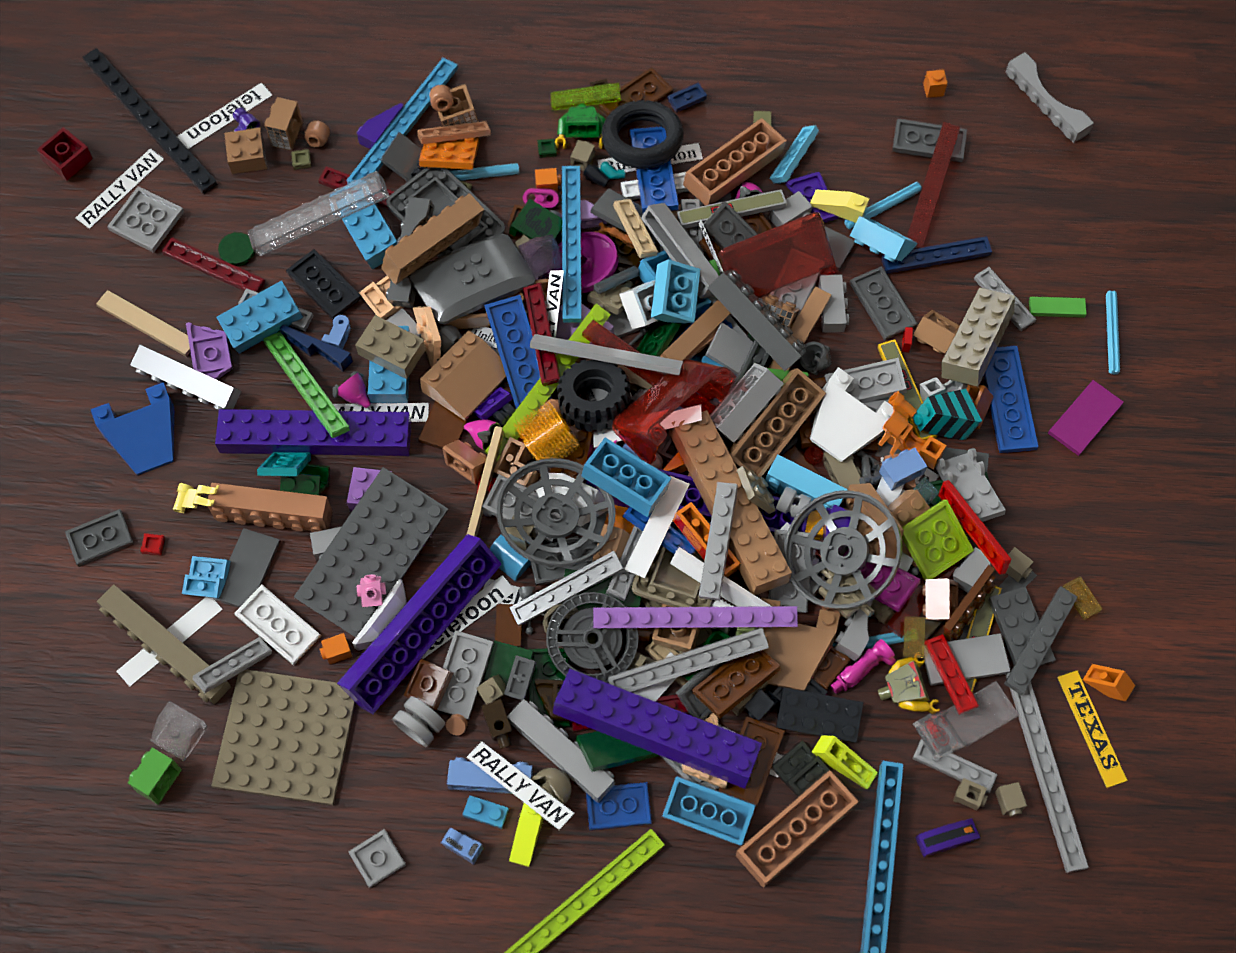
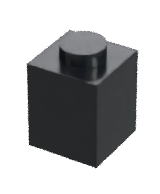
M764 687L759 689L744 707L753 719L759 721L765 719L780 701Z

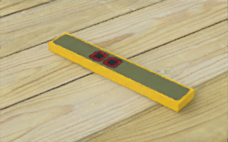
M896 340L878 344L877 348L883 361L899 358L907 388V393H903L904 399L918 410L923 401ZM913 416L908 418L910 424L913 425L916 436L927 440L930 436L937 438V435L920 432Z
M996 587L991 595L987 594L982 608L975 610L966 639L989 635L994 614L988 598L999 595L1002 588ZM976 679L966 680L973 692Z

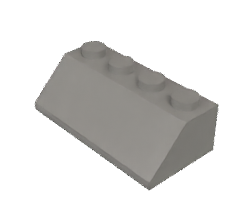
M754 363L710 415L717 431L733 443L743 436L744 430L755 422L756 416L760 411L766 409L770 399L780 392L781 386L784 383L769 369Z

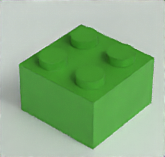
M151 748L150 751L143 755L142 763L138 769H135L130 774L128 784L137 793L158 805L182 769L173 759Z

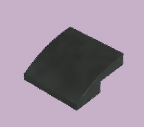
M803 740L771 767L798 797L829 771L819 756H815Z

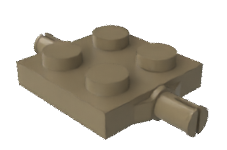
M628 280L626 283L617 285L600 294L593 290L588 294L587 301L592 304H598L604 310L618 315L625 310L619 294L630 290L633 287V283Z
M827 568L820 571L828 578L826 583L831 585L835 574ZM853 575L843 576L839 587H849L858 583ZM868 584L871 593L873 594L874 592H876V590L870 584ZM820 587L819 593L825 598L828 590ZM859 589L849 593H836L832 603L849 604L865 598ZM866 603L859 607L840 609L838 611L847 619L860 609L868 617L875 610Z

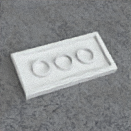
M263 585L234 613L236 617L293 666L321 637L315 629Z

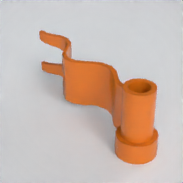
M899 391L895 392L888 401L893 406L894 411L883 425L882 429L885 431V434L878 443L882 447L891 436L895 440L889 453L891 456L894 455L900 446L898 437L907 427L908 418L914 416L917 411L916 408L904 399V395Z

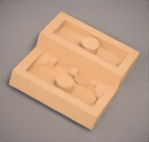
M388 276L384 277L377 284L372 282L359 292L374 313L382 319L404 308L392 306L387 300L386 291L391 283Z

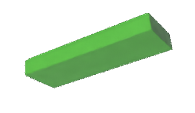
M1030 297L1029 312L1033 316L1085 318V298Z

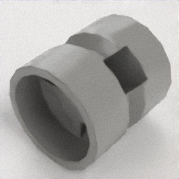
M786 487L778 501L776 510L785 514L789 512L791 517L795 518L803 507L811 502L812 498L804 494L797 495L796 490Z

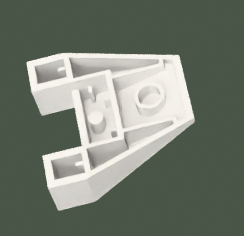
M838 367L822 388L826 394L818 403L810 440L842 462L885 433L882 429L883 425L891 417L894 410L892 405L884 401L874 412L847 393L845 390L854 378Z

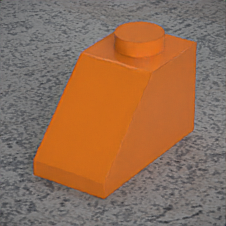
M1095 664L1091 665L1083 678L1085 683L1104 695L1121 701H1126L1135 687V684L1125 671Z

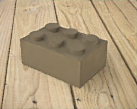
M376 315L355 344L358 355L405 379L409 377L426 350L424 339Z

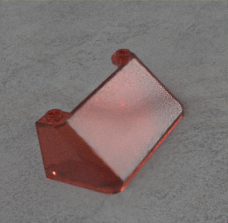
M818 212L808 214L728 246L718 254V260L723 271L725 272L729 269L732 271L736 270L741 275L742 282L745 285L749 284L754 289L756 297L814 274L833 275L837 270L825 226Z
M685 359L683 360L680 375L667 373L614 419L612 429L643 461L651 465L656 461L658 447L664 442L667 435L666 430L660 423L695 392L699 393L707 402L710 399L716 398L721 403L729 394L737 376L726 367Z

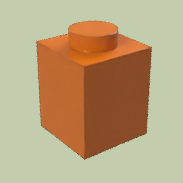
M944 69L926 72L923 84L927 98L944 96L947 87Z
M556 168L535 170L536 188L553 189L558 193V186H561V177L557 175Z
M344 633L321 641L323 648H320L323 660L327 659L330 665L353 657Z

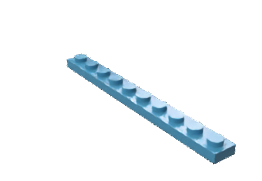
M445 58L440 60L348 177V185L358 190L366 188L384 165L380 158L398 132L404 136L408 134L431 104L429 96L431 89L437 85H446L457 71L458 64Z
M562 166L563 323L581 322L580 166Z

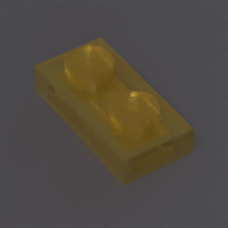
M1081 576L1063 585L1064 589L1077 596L1073 605L1083 620L1101 612L1102 607Z
M905 616L903 657L924 658L925 617Z

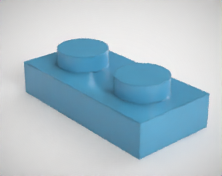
M469 795L462 815L463 817L502 829L509 808Z

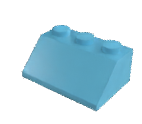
M859 216L850 234L851 237L855 238V243L861 246L865 244L870 246V251L877 254L881 252L885 254L884 258L892 262L895 260L902 261L917 245V242L872 219Z
M669 259L657 264L651 318L664 322L694 323L701 269Z

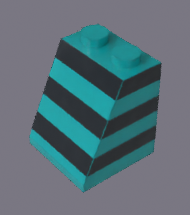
M967 389L929 396L913 416L920 432L958 440H966L982 422Z

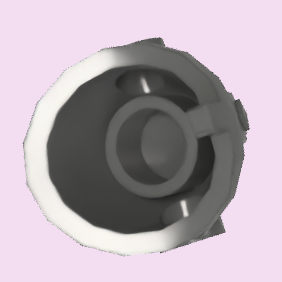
M450 324L437 327L441 338V357L454 345L455 340L457 342L463 337L459 330Z
M819 342L805 344L807 352L799 358V362L805 370L818 375L819 372L831 366L830 347Z

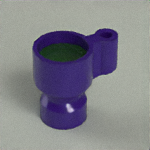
M240 107L234 111L233 118L239 122L235 131L260 127V122L252 114H248L244 108Z

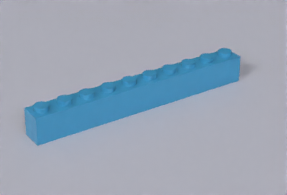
M882 761L879 766L861 953H885L903 773V764Z

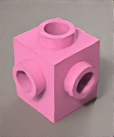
M366 575L364 578H361L360 585H357V596L361 597L362 607L380 606L383 604V595H386V585L381 582V576Z

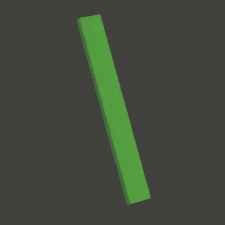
M279 331L264 338L263 340L267 348L332 439L350 431L346 421L282 333Z

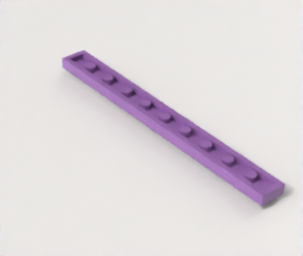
M797 606L593 608V628L797 627Z

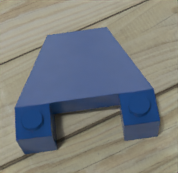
M164 383L145 389L151 405L117 418L109 403L90 409L95 424L103 437L137 476L174 462V405Z

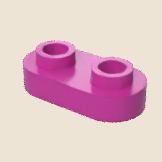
M529 188L523 194L525 204L529 200V195L534 194L536 199L533 201L545 208L555 207L559 201V195L553 189ZM552 195L553 201H548L547 196Z

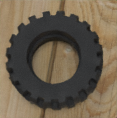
M584 359L578 364H572L571 368H567L559 378V384L557 385L559 409L563 418L567 419L570 425L573 426L575 424V428L580 430L583 428L588 432H592V430L600 432L604 428L608 430L613 428L614 424L618 425L622 418H625L631 406L629 378L622 368H618L617 364L592 359L586 361ZM589 389H602L610 393L606 398L599 401H586L578 397Z

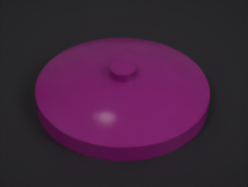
M597 232L581 233V294L593 291L595 283L613 276L619 262L618 251L613 241L604 234ZM562 242L555 247L547 262L548 276L550 271L562 270Z

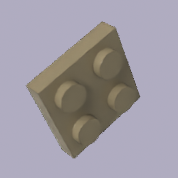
M744 466L737 469L748 500L769 514L776 510L773 504L774 498L767 490L768 484L763 477H758L753 470L749 471Z

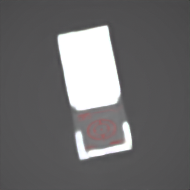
M997 681L973 694L979 705L978 708L959 715L955 706H952L933 715L930 713L913 723V726L935 760L973 744L1019 716Z

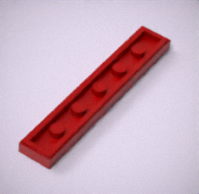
M950 480L943 481L938 496L941 500H948L961 526L1000 575L1006 574L1012 559Z

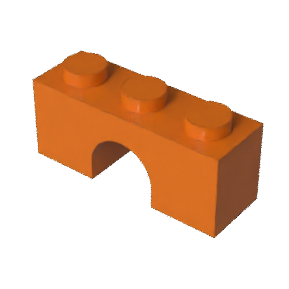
M908 423L907 427L898 437L900 441L898 449L904 451L916 448L926 465L934 469L938 459L943 456L947 445L931 436L927 440L919 438L912 430L913 425ZM890 436L886 442L893 446L895 440Z

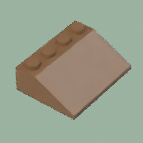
M468 331L420 378L423 393L465 421L506 379V374L500 356L482 338Z

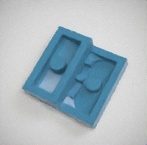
M192 556L189 575L185 574L182 594L219 598L228 576L231 561Z

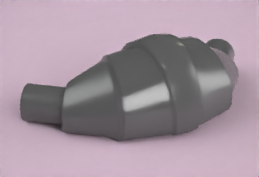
M860 450L857 453V456L862 459V478L859 479L860 484L871 483L874 485L879 483L882 478L879 472L881 468L880 463L871 455H867L863 450Z

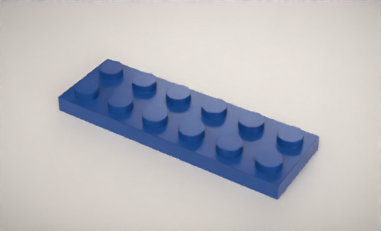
M663 127L630 129L632 147L636 148L656 146L667 137L666 130ZM671 160L654 168H635L642 213L646 211L649 205L665 203L670 211L678 210V199Z
M520 295L484 305L516 409L540 379L536 351L530 348V341L533 338L532 331Z
M997 347L985 371L984 379L987 389L993 395L990 409L999 453L1037 450L1038 443L1018 347Z

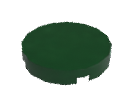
M234 232L222 238L219 243L218 252L221 260L239 267L247 264L251 257L253 258L255 246L253 240L248 235Z

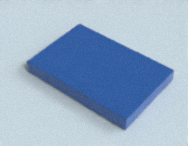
M647 782L614 785L599 803L586 793L590 831L651 825Z

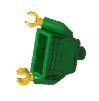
M579 104L577 107H570L568 113L559 119L557 133L559 137L555 140L556 148L558 149L559 143H563V149L566 148L564 136L568 138L599 137L601 135L599 148L602 149V129L605 118L596 113L593 106Z

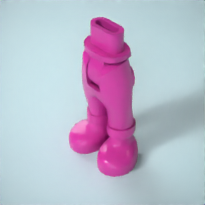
M880 639L856 663L847 666L837 676V681L831 685L832 690L835 694H838L842 690L847 691V688L854 687L873 667L879 665L880 661L893 666L896 663L894 659L895 654L888 644Z

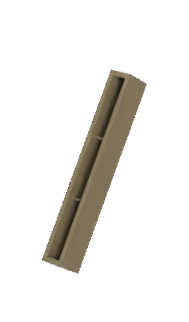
M114 584L96 601L100 605L99 611L107 618L109 616L115 619L113 623L121 630L123 628L129 631L127 635L135 642L137 640L143 643L141 647L149 654L151 652L157 655L155 659L163 666L165 664L171 667L169 671L177 678L183 677L185 679L183 683L192 691L194 688L200 692L198 696L206 703L211 701L215 705L231 688L228 681H225L204 693L194 682L193 675L209 667V665Z

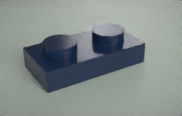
M699 82L668 96V101L676 113L707 99V94Z

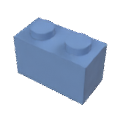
M916 448L906 449L899 453L897 457L893 459L890 457L884 460L879 472L892 491L924 475L927 465Z

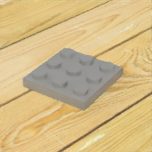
M138 186L107 227L109 231L154 253L184 213L182 207Z

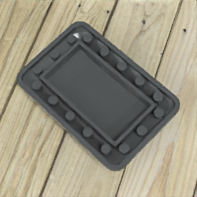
M426 167L392 193L386 200L389 210L401 222L405 218V205L408 203L409 197L430 199L435 206L433 216L436 215V217L441 214V211L449 205L451 207L459 197H465L469 193L483 207L484 211L479 225L438 254V258L479 240L503 234L505 231L504 223L447 168Z
M506 234L494 235L461 247L426 263L410 274L412 284L425 305L431 307L435 321L440 324L452 322L484 308V305L505 299L523 291L524 287L536 283L535 274Z

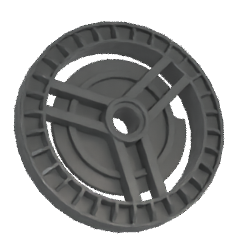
M590 592L573 596L556 609L548 623L546 645L549 656L556 668L564 676H567L569 669H575L562 657L558 646H563L566 655L576 665L588 669L600 668L601 673L582 674L603 682H609V676L624 672L632 663L638 646L637 628H625V650L622 657L616 663L614 659L622 645L621 628H593V608L583 609L573 614L566 622L563 630H559V626L567 613L585 603L601 604V608L627 607L614 597L603 593ZM591 632L597 635V642L594 644H590L587 641V636ZM558 634H562V642H557ZM611 663L613 667L606 670L604 666Z

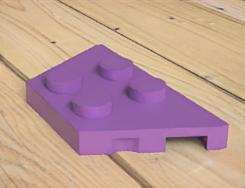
M189 322L186 323L193 369L216 380L232 370L228 338L225 332L212 330L205 326H196Z

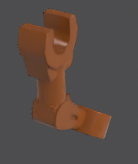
M603 222L599 223L601 229L595 232L618 238L634 249L627 234L625 235L615 227L608 228Z

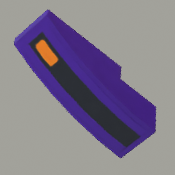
M972 818L918 834L916 837L923 857L944 852L980 839Z

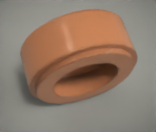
M460 714L451 715L446 722L447 730L453 735L463 734L468 725L466 718Z

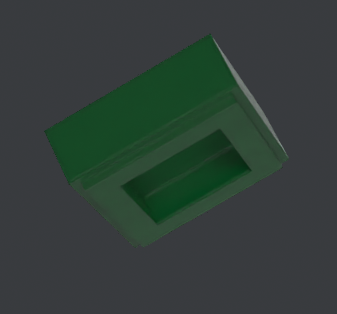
M555 138L537 140L539 158L557 157Z

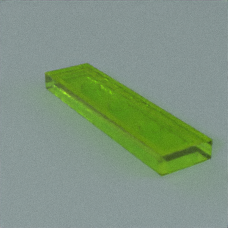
M619 83L551 92L552 110L577 107L579 104L587 106L621 101Z

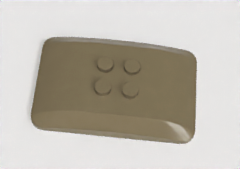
M660 545L645 578L635 575L632 583V591L636 595L672 607H710L712 602L709 599L699 598L701 583L670 564L674 554L662 545ZM695 551L692 556L704 563L703 558Z

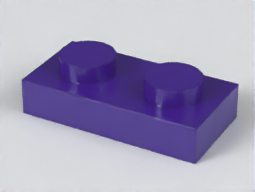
M499 387L473 413L481 420H486L513 398L509 392Z

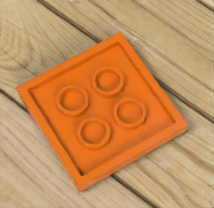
M479 137L423 144L419 167L473 170Z

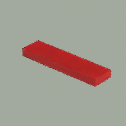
M942 634L925 641L924 644L958 714L961 715L978 708L979 705L944 635Z

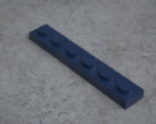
M986 236L913 249L902 261L895 260L892 262L884 258L885 254L882 255L881 260L886 274L990 256L992 250Z

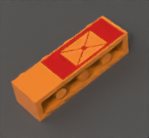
M690 502L675 513L673 522L705 561L710 524L694 504ZM729 548L724 572L725 577H729L736 572L741 564Z

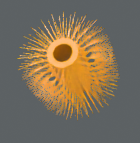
M553 405L543 410L536 408L545 413L541 416L534 413L536 416L532 417L537 419L527 417L526 419L534 421L525 420L526 422L518 424L524 427L515 426L520 428L516 430L520 432L518 434L524 439L525 447L528 448L529 453L531 452L533 458L536 456V460H541L540 458L549 459L555 454L562 455L557 452H561L560 450L569 451L564 448L573 449L567 446L576 447L571 444L580 445L574 443L578 442L574 438L576 436L570 431L571 429L559 415L557 410L552 408L554 407Z

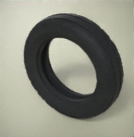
M649 100L631 101L620 105L608 115L602 129V140L608 154L620 164L637 169L654 168L670 161L680 150L684 135L683 126L677 114L669 107ZM650 121L662 126L667 132V137L656 146L636 148L621 141L618 133L629 123Z

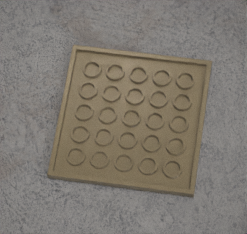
M246 669L240 672L237 677L211 785L212 788L334 806L355 708L354 700L336 682Z

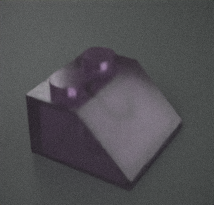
M552 234L536 237L519 245L520 253L536 280L548 278L550 271L562 270V252Z

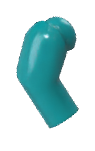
M608 162L601 164L600 170L608 178H625L624 169L615 170Z

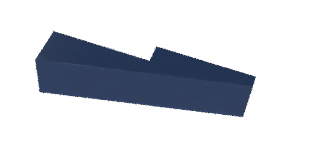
M282 325L280 327L284 338L310 357L314 352H317L341 371H344L353 362L350 352Z

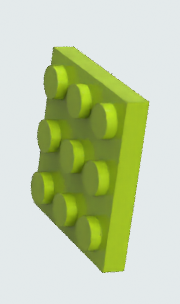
M942 500L902 527L904 530L902 539L924 580L933 579L974 551L948 500Z

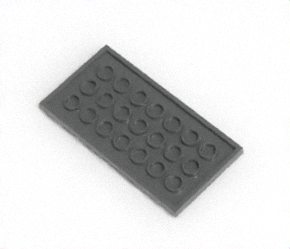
M382 467L294 598L356 638L379 607H362L361 597L357 596V585H360L361 578H364L366 575L381 576V582L386 585V595H383L384 600L399 579L402 580L448 512V508Z

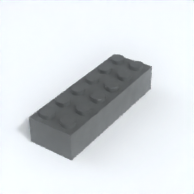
M729 269L723 272L707 288L776 363L786 371L807 352L805 344L800 339L796 340L793 337L792 330L787 325L783 326L780 323V317L774 311L770 312L767 309V303L762 298L758 299L755 296L754 289L749 284L745 285L742 282V277L736 270L732 271Z

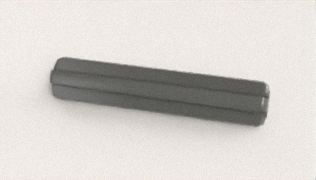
M632 266L595 283L593 289L597 294L603 293L637 277L640 270L636 266Z

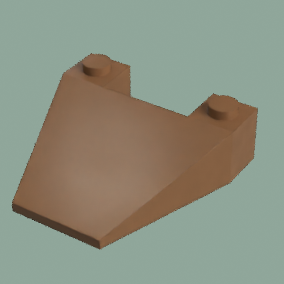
M761 598V600L771 606H781V601ZM820 609L817 627L797 624V627H763L769 648L763 650L781 667V670L767 681L768 684L805 691L835 642L840 613Z

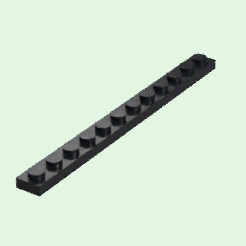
M97 48L82 57L84 62L202 194L218 185L213 176Z

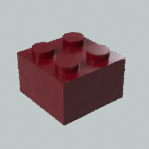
M64 127L37 149L42 161L66 181L93 159L88 147Z

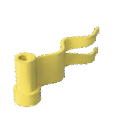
M179 483L178 495L173 510L178 513H184L186 507L197 508L198 504L209 507L213 506L215 500H209L200 496L201 494H216L220 485H217L215 488L198 485L196 490L190 485Z

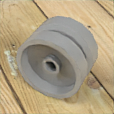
M410 696L404 704L407 712L398 711L392 720L409 737L422 746L428 747L434 739L431 731L440 732L445 722L425 703Z

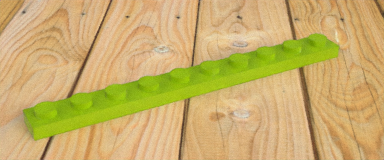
M595 304L569 340L589 344L611 314L598 304ZM558 353L557 361L560 376L563 375L567 368L570 369L571 365L579 357ZM540 377L504 425V435L497 462L509 438L511 437L516 440L519 438L516 429L520 428H516L515 426L517 425L515 424L526 422L525 420L532 421L526 418L533 419L532 416H536L534 413L537 414L539 412L536 408L539 409L540 406L545 404L557 388L558 382L543 386ZM488 447V448L486 449V451H485V453H486L487 455H488L489 447Z
M650 829L505 953H540L660 851L665 844Z

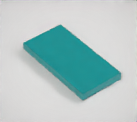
M273 452L257 469V476H298L310 462L311 453Z

